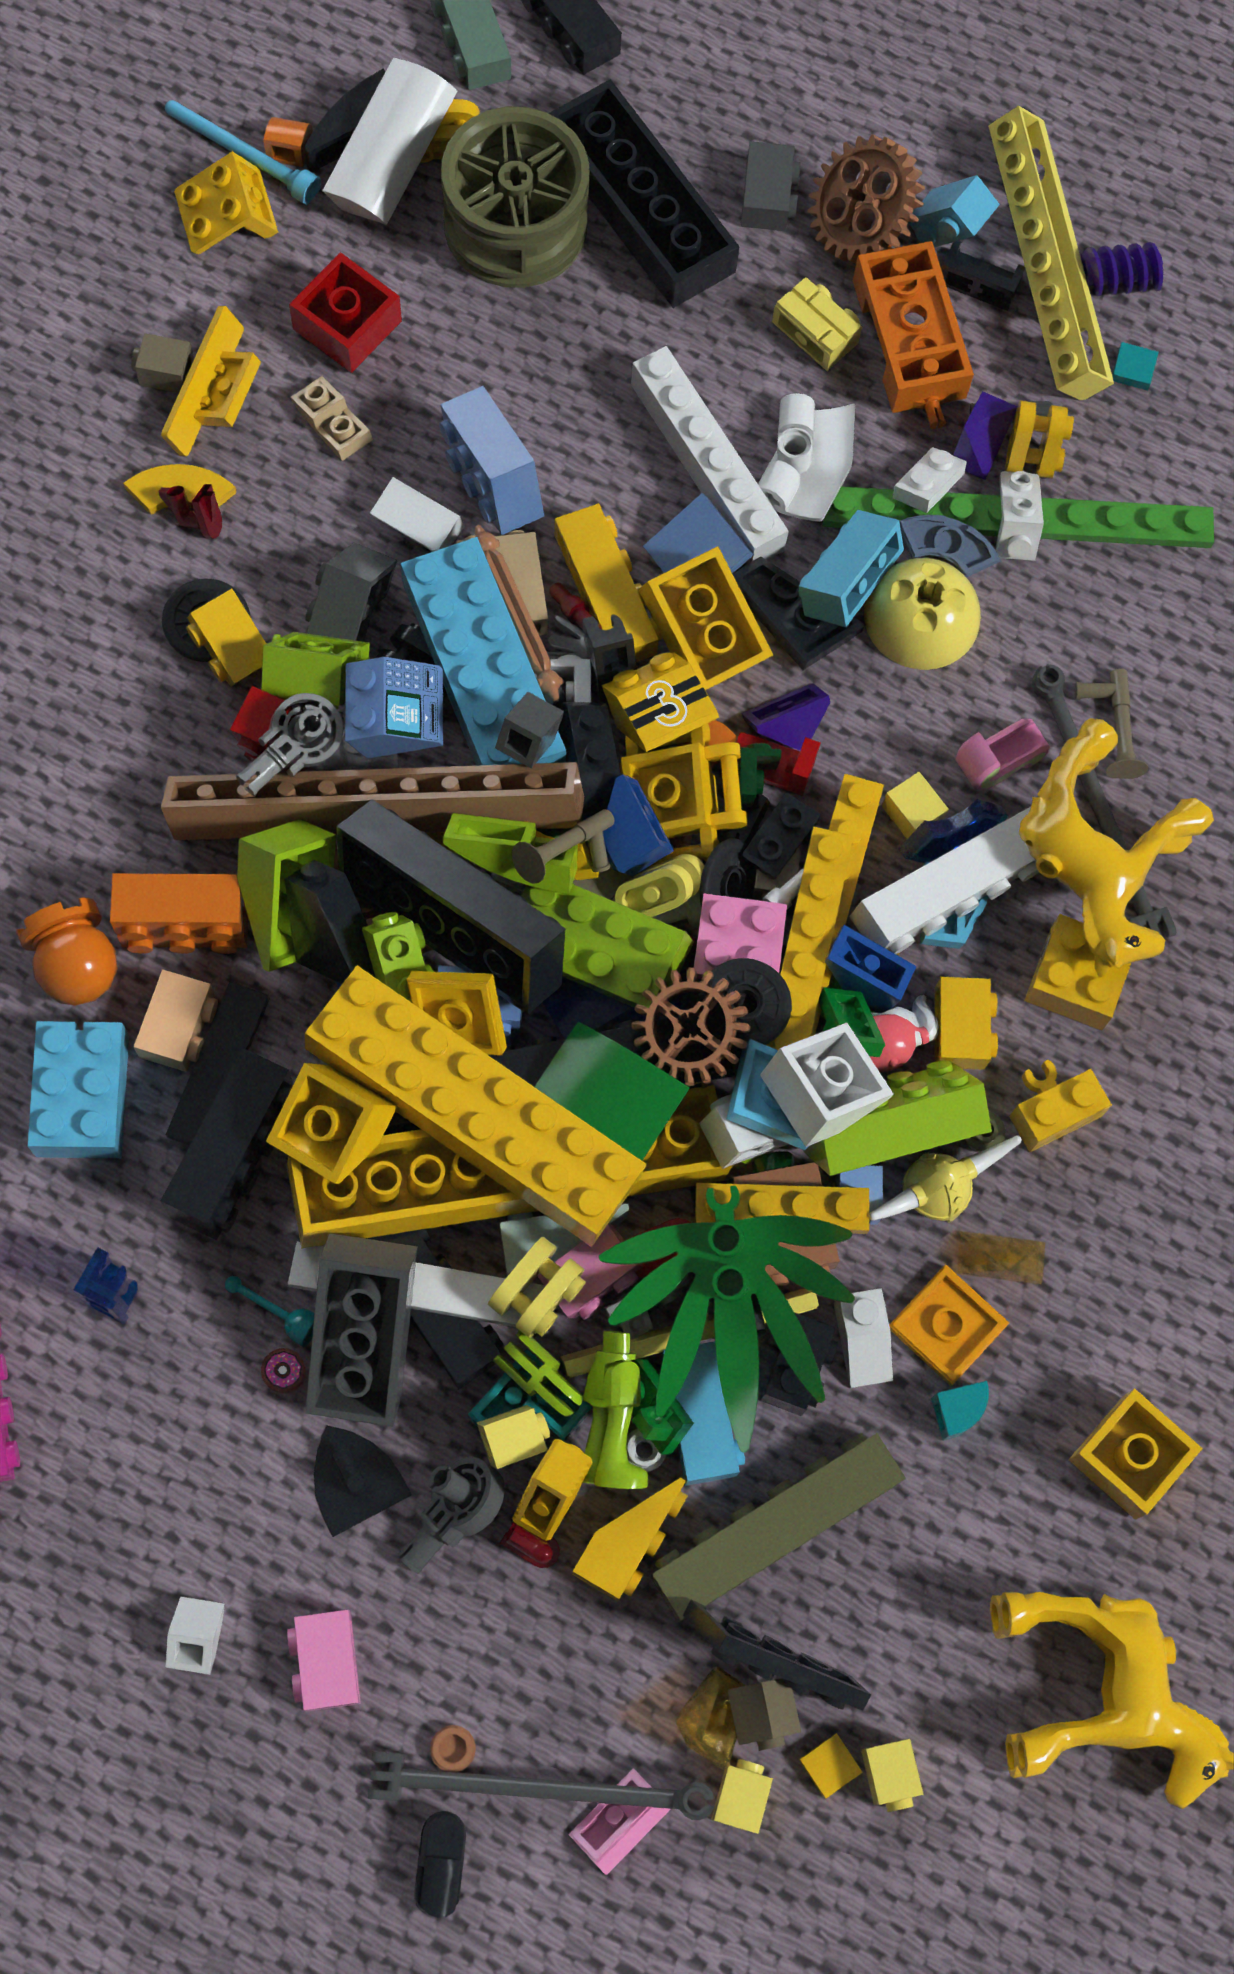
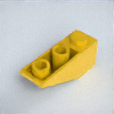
M682 1478L677 1479L597 1530L576 1564L572 1575L617 1602L623 1593L631 1597L644 1573L637 1570L643 1556L647 1554L653 1558L666 1536L665 1533L659 1530L667 1514L674 1519L676 1518L688 1497L687 1494L681 1492L686 1480Z

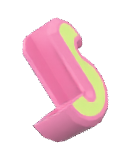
M1024 718L986 740L981 733H976L961 745L955 760L973 788L981 791L1000 784L1021 768L1028 769L1049 753L1050 746L1034 721Z

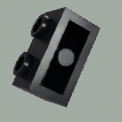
M795 1313L809 1341L820 1373L822 1365L830 1367L839 1342L831 1340L835 1327ZM779 1349L761 1401L802 1416L807 1410L808 1405L816 1408L818 1402L798 1379Z

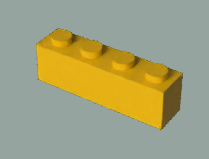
M598 503L555 518L554 536L580 597L589 606V613L602 626V630L613 628L611 615L614 614L621 618L627 634L631 633L633 636L636 662L657 655L658 641L662 640V635L653 618H649L644 606L646 604L638 590L642 585L640 583L634 584L629 573L632 572L629 555L625 549L619 550L615 541L618 535L612 517L610 515L605 516Z

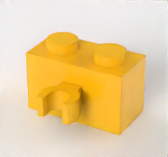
M1050 1060L1044 1061L1041 1065L1042 1070L1046 1074L1045 1080H1037L1030 1069L1023 1073L1022 1080L1024 1085L1029 1090L1037 1092L1038 1095L1018 1104L1009 1117L1029 1153L1101 1118L1112 1106L1092 1069L1058 1085L1055 1081L1057 1070Z

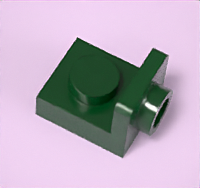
M753 743L747 747L740 748L741 758L737 760L741 807L752 808L756 795L763 794L764 770L757 769L776 770L780 763L781 749H771V746L765 743Z

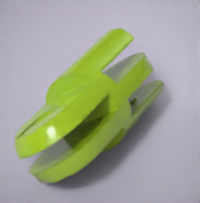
M518 1331L516 1336L545 1364L540 1367L511 1341H509L504 1349L532 1376L530 1380L525 1378L501 1355L498 1354L492 1361L530 1397L538 1393L560 1414L565 1417L572 1415L574 1411L546 1384L551 1381L579 1406L582 1403V1394L557 1371L560 1363L533 1337L528 1338L521 1331Z

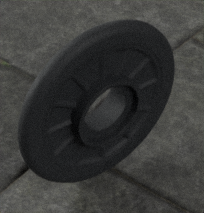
M204 578L187 582L170 595L162 613V628L167 641L179 654L200 662L212 660L205 646L203 645L198 648L186 629V626L190 625L187 617L191 612L231 588L250 616L247 602L233 586L220 580Z
M736 838L724 840L711 852L701 876L699 893L701 907L703 893L743 899L751 898L755 867L742 859V854L747 848V845L742 840Z
M738 958L726 961L712 970L714 974L712 987L722 978L729 982L728 988L723 993L724 996L737 990L739 993L750 994L757 1003V1008L753 1012L736 1018L737 1023H747L750 1025L749 1032H737L736 1038L742 1039L745 1042L752 1039L767 1045L783 1032L790 1019L792 1000L785 980L774 968L755 959ZM698 993L697 1003L698 1001L702 1002L706 994ZM718 1002L712 1010L713 1014L708 1021V1028L710 1033L722 1042L726 1031V1019L723 1009Z

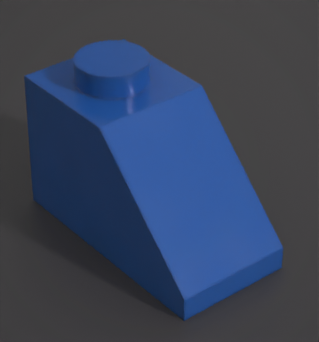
M624 774L617 777L607 808L614 816V825L603 831L604 842L610 867L614 871L618 870L621 873L634 876L672 853L674 849L638 781Z
M846 925L841 927L825 960L843 990L862 992L869 1009L876 1013H884L901 1001L917 967Z

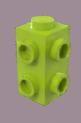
M397 912L381 914L372 919V925L362 928L375 977L411 1002L407 978L411 971L433 972L431 966L425 964L421 949L426 946L423 932L418 923L413 924L412 920L403 915L398 916Z

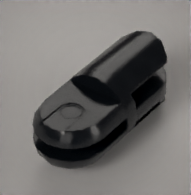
M440 1811L432 1814L423 1825L415 1881L414 1899L416 1906L423 1913L437 1918L447 1917L455 1911L461 1889L466 1829L460 1817L449 1811Z

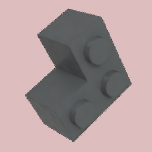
M353 542L342 552L338 551L328 563L324 562L317 573L315 584L320 586L317 598L311 601L305 620L310 622L307 634L363 642L373 608L386 597L389 591L397 559Z

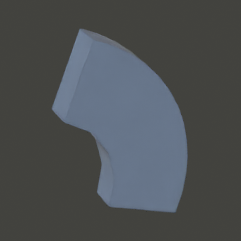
M919 515L900 521L902 538L911 559L926 555L939 557L954 565L965 577H969L1001 562L996 550L980 532L958 520L941 515Z

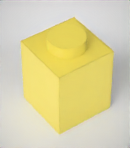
M917 772L887 792L882 804L883 809L910 844L921 837L924 841H928L936 836L944 828L942 823L949 810L920 772Z
M528 1405L477 1423L490 1465L496 1469L548 1451L544 1439L550 1438V1432L542 1412L536 1414L534 1408Z
M910 1739L861 1749L874 1805L885 1804L887 1812L913 1807L912 1797L924 1795Z
M738 1759L736 1767L725 1766L711 1820L759 1834L773 1778L763 1776L764 1766Z

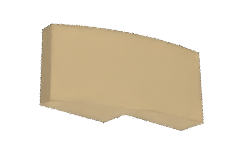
M323 376L291 396L293 404L341 461L373 440L370 430L347 408L344 397Z

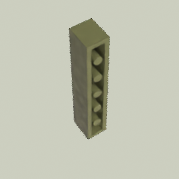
M863 1433L856 1435L840 1446L844 1454L830 1462L825 1455L804 1468L803 1470L807 1477L795 1485L789 1479L781 1482L766 1492L771 1500L758 1508H755L752 1502L746 1504L729 1516L733 1523L718 1532L713 1525L692 1539L696 1546L683 1555H680L678 1550L675 1549L657 1560L654 1564L658 1570L651 1575V1579L677 1622L680 1623L686 1619L683 1614L691 1599L707 1606L904 1481L906 1477L878 1433L866 1439Z

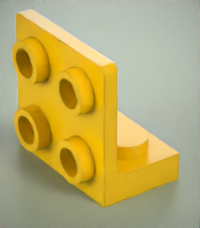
M233 151L178 186L174 191L190 249L195 254L203 253L242 227L248 231H253L264 239L278 233L260 169Z

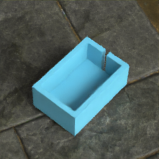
M36 1021L28 1148L35 1157L122 1158L129 1034L122 1022H84L83 1030H80L76 1022Z

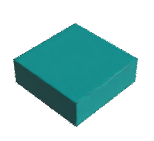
M1121 342L1112 373L1113 381L1148 391L1159 352Z

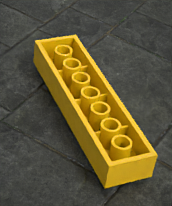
M358 965L305 1032L306 1050L326 1064L396 1104V1112L591 1247L639 1181L647 1165Z

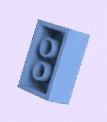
M481 386L440 404L444 421L439 423V427L445 442L450 447L449 450L445 451L447 461L454 473L460 471L462 474V482L469 497L473 498L476 496L479 500L478 506L484 520L487 523L493 522L500 534L504 535L544 517L535 461L485 387Z

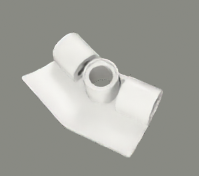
M789 394L781 399L777 451L758 483L776 512L799 519L819 522L825 518L852 466L855 404L832 409L815 410L814 400L805 394ZM790 452H798V453H800V454H798V455H792V454H789V453H790Z

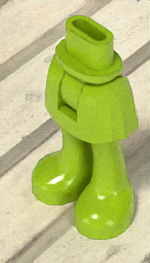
M604 1331L603 1350L596 1351L594 1363L588 1374L583 1401L593 1406V1419L584 1454L591 1457L593 1463L583 1483H591L595 1486L608 1488L644 1489L648 1487V1472L628 1461L626 1448L633 1407H638L641 1403L640 1370L636 1363L630 1361L636 1359V1353L630 1352V1333Z

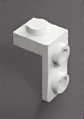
M1002 471L999 478L1002 519L996 542V552L999 558L1035 561L1044 525L1040 477L1038 474L1024 471Z

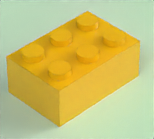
M719 546L647 581L638 589L670 653L675 652L690 663L705 690L773 656Z

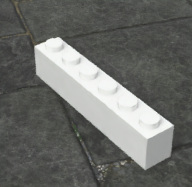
M665 346L633 362L632 388L700 492L710 499L754 554L746 561L747 564H750L759 557L768 560L784 552L788 529L668 347Z
M1031 807L863 899L849 916L861 935L887 950H891L894 954H898L915 942L913 937L919 933L924 932L926 936L932 935L947 924L946 918L956 913L961 918L979 906V899L988 895L993 900L1006 892L1011 887L1009 882L1019 877L1022 882L1032 878L1039 872L1036 868V860L1030 855L1028 845L1019 835L1020 822L1029 813Z

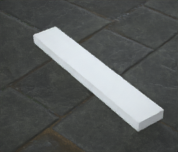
M297 1241L288 1280L289 1287L317 1292L319 1260L324 1246L301 1249V1243ZM416 1263L411 1309L515 1327L522 1316L512 1307L501 1316L488 1306L490 1298L506 1278ZM531 1283L523 1294L534 1301L546 1285Z

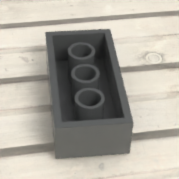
M329 1233L319 1260L305 1414L393 1427L402 1396L418 1246Z

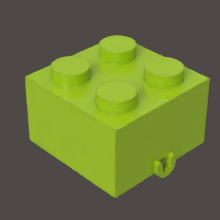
M292 632L283 637L280 634H274L272 642L263 645L261 690L282 700H286L296 694L312 693L324 697L338 709L339 705L346 702V664L368 660L370 643Z

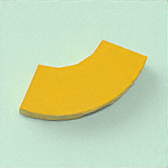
M170 464L150 468L136 474L123 483L129 494L150 515L168 507L159 496L158 491L161 487H184L190 508H193L191 501L204 484H212L219 507L237 493L236 487L221 475L202 467L185 464Z

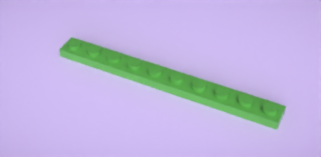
M841 487L825 518L822 520V527L841 528L844 524L848 523L857 510L899 521L919 515H941L970 525L983 536L998 537L1002 519L1001 496L947 492L925 513L893 499L894 489ZM1041 498L1044 525L1040 539L1212 548L1214 544L1213 507Z

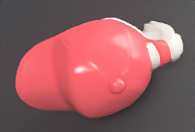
M920 995L915 999L912 1012L902 1007H895L884 1013H872L885 1046L880 1057H869L880 1073L889 1072L906 1064L917 1046L927 1044L937 1038L939 1033L938 1021L926 1004L925 995Z

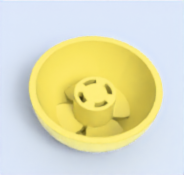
M913 558L893 565L865 601L864 622L871 641L887 658L905 667L930 670L950 665L969 651L979 632L981 621L980 604L972 584L958 569L941 560Z

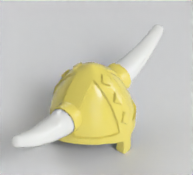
M1016 1135L960 1160L946 1154H929V1152L923 1154L907 1170L902 1180L903 1192L870 1212L869 1219L872 1221L915 1209L918 1213L930 1219L947 1220L948 1223L955 1220L967 1208L971 1200L973 1190L972 1179L976 1178L977 1175L1019 1145L1022 1141L1021 1137Z

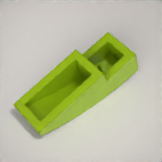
M457 813L452 814L443 836V844L478 866L512 881L543 890L570 894L577 872L578 844L547 862L544 879L539 883L532 884L524 880L515 869L512 861V850L518 842H527L534 847H539L553 840L536 837V823Z

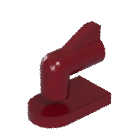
M204 484L191 501L194 510L190 508L184 487H161L158 491L159 496L174 513L179 526L201 529L203 536L206 538L214 539L219 536L222 529V516L212 484Z
M514 1521L509 1531L505 1533L500 1541L501 1545L539 1568H548L554 1565L560 1556V1547L554 1537L551 1540L545 1541L517 1525Z

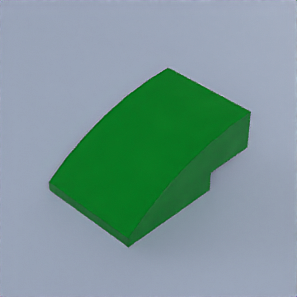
M577 1022L535 1085V1088L641 1161H643L690 1089L639 1055L580 1022Z

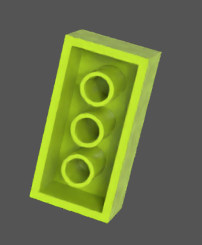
M572 884L570 894L526 885L521 895L528 904L544 915L556 919L566 929L562 977L634 1008L637 1004L647 1008L650 1007L652 1002L643 996V992L645 989H648L657 996L661 992L655 983L658 977H661L668 987L673 985L671 971L677 970L679 973L681 972L694 943L687 932L574 884Z
M946 1060L930 1063L927 1065L926 1070L915 1073L910 1071L892 1073L885 1080L894 1093L890 1099L839 1134L812 1144L803 1151L827 1174L832 1176L992 1132L984 1083L956 1064Z

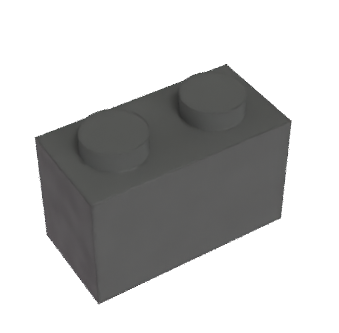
M749 142L741 227L786 231L788 218H795L798 195L791 194V185L798 186L800 162H793L795 146Z

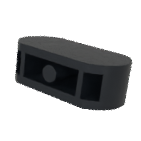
M562 702L559 709L564 711L558 732L566 749V762H577L584 793L582 816H593L603 809L607 810L615 779L620 776L608 706L605 702Z

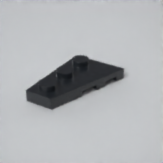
M759 557L733 573L751 611L802 671L861 633L865 627V624L853 617L847 627L805 616L802 600L798 592L800 581L763 557Z

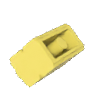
M806 277L793 287L791 292L789 291L777 301L774 307L772 323L826 371L859 343L862 326L857 315L850 309L846 308L843 310L833 301L831 293L825 286L821 284L815 285Z

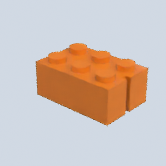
M112 873L110 923L115 934H117L121 946L127 947L128 951L144 954L152 952L153 947H169L171 952L188 954L194 952L195 947H211V950L215 953L231 954L235 953L237 948H247L248 914L237 874Z

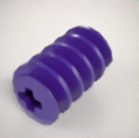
M1152 242L1145 243L1142 248L1137 243H1132L1127 249L1121 244L1114 246L1112 250L1108 246H1102L1097 252L1094 248L1087 247L1081 254L1088 287H1093L1096 297L1102 295L1104 285L1108 286L1111 295H1116L1119 283H1122L1126 294L1132 292L1134 282H1137L1141 293L1147 291L1148 281H1152L1155 291L1162 289L1164 275L1162 256L1157 246Z

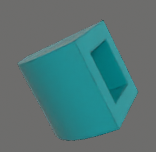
M987 1381L938 1392L931 1398L942 1441L962 1435L980 1420L986 1410L989 1399Z

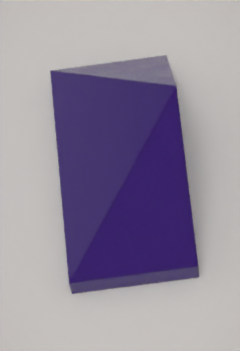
M982 391L962 430L953 456L967 461L966 472L986 480L1018 406Z
M811 683L741 714L744 721L757 733L800 751L805 737L812 739L831 702L828 694L814 683Z

